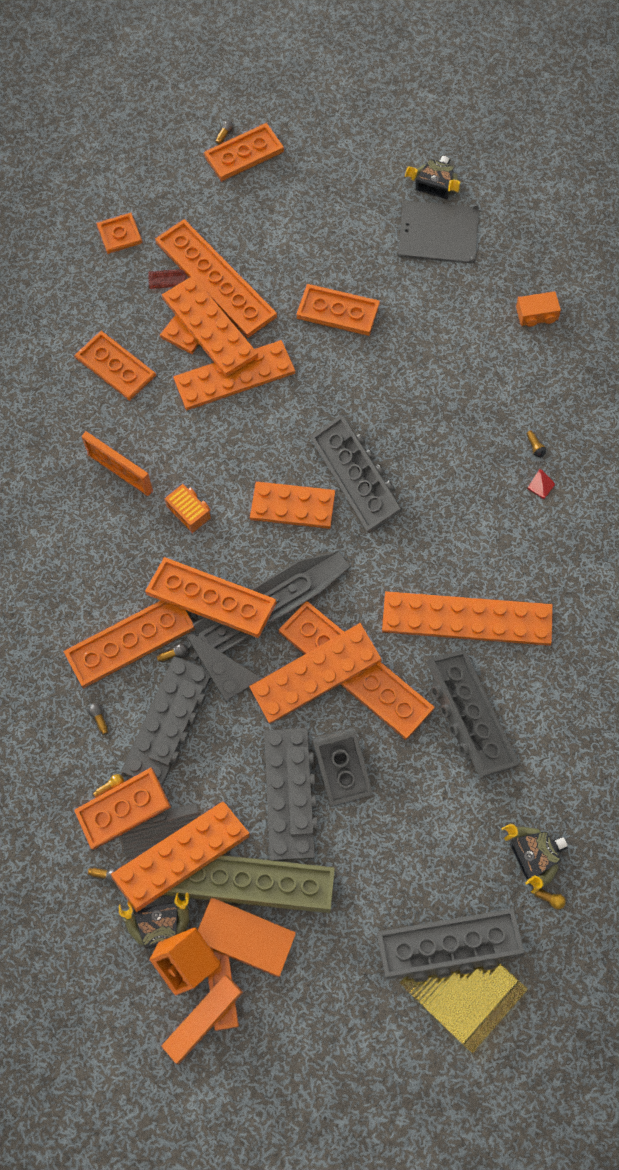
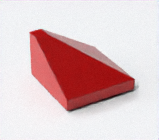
M539 469L527 489L545 499L555 486V483L543 470Z

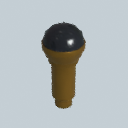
M531 430L528 431L527 437L533 446V454L536 457H543L546 454V447L539 443L536 435Z

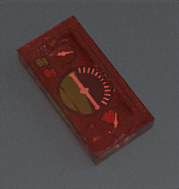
M182 269L148 272L149 289L175 287L186 280V273Z

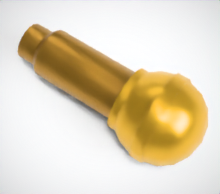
M120 774L112 775L109 782L93 793L95 798L124 783L123 776Z
M542 889L534 893L536 897L549 902L554 909L560 910L566 904V899L561 894H551Z

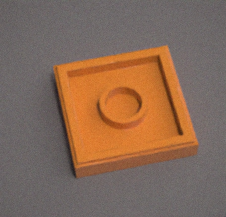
M132 213L97 223L107 254L142 244V239Z

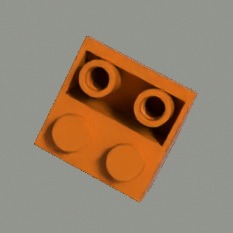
M196 927L158 942L150 958V961L174 995L195 988L220 965L219 960Z

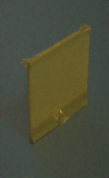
M500 963L492 970H484L482 966L474 968V971L469 974H461L459 970L451 972V975L446 978H438L436 974L428 976V979L425 981L415 982L414 978L409 979L407 976L399 982L471 1053L478 1048L528 990Z

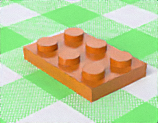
M176 315L160 334L162 339L190 354H193L200 345Z

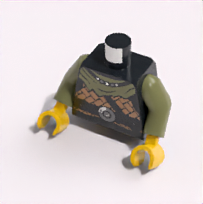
M442 156L439 161L430 159L427 164L417 169L407 167L404 177H410L413 181L416 179L415 190L448 200L451 190L459 193L460 181L457 174L454 173V166L450 165L448 157Z
M513 824L503 827L502 830H506L509 834L504 839L506 841L512 839L510 846L527 880L525 884L530 883L534 886V890L531 891L534 894L543 886L551 883L561 861L558 853L568 849L567 843L563 837L551 840L547 831L541 832L535 828L516 827Z
M186 892V900L184 901L179 899V893H177L175 903L143 908L138 912L132 909V905L128 901L129 910L123 911L119 904V914L124 917L129 934L138 944L144 945L146 949L156 948L158 942L186 931L189 924V907L187 905L190 898L189 893Z

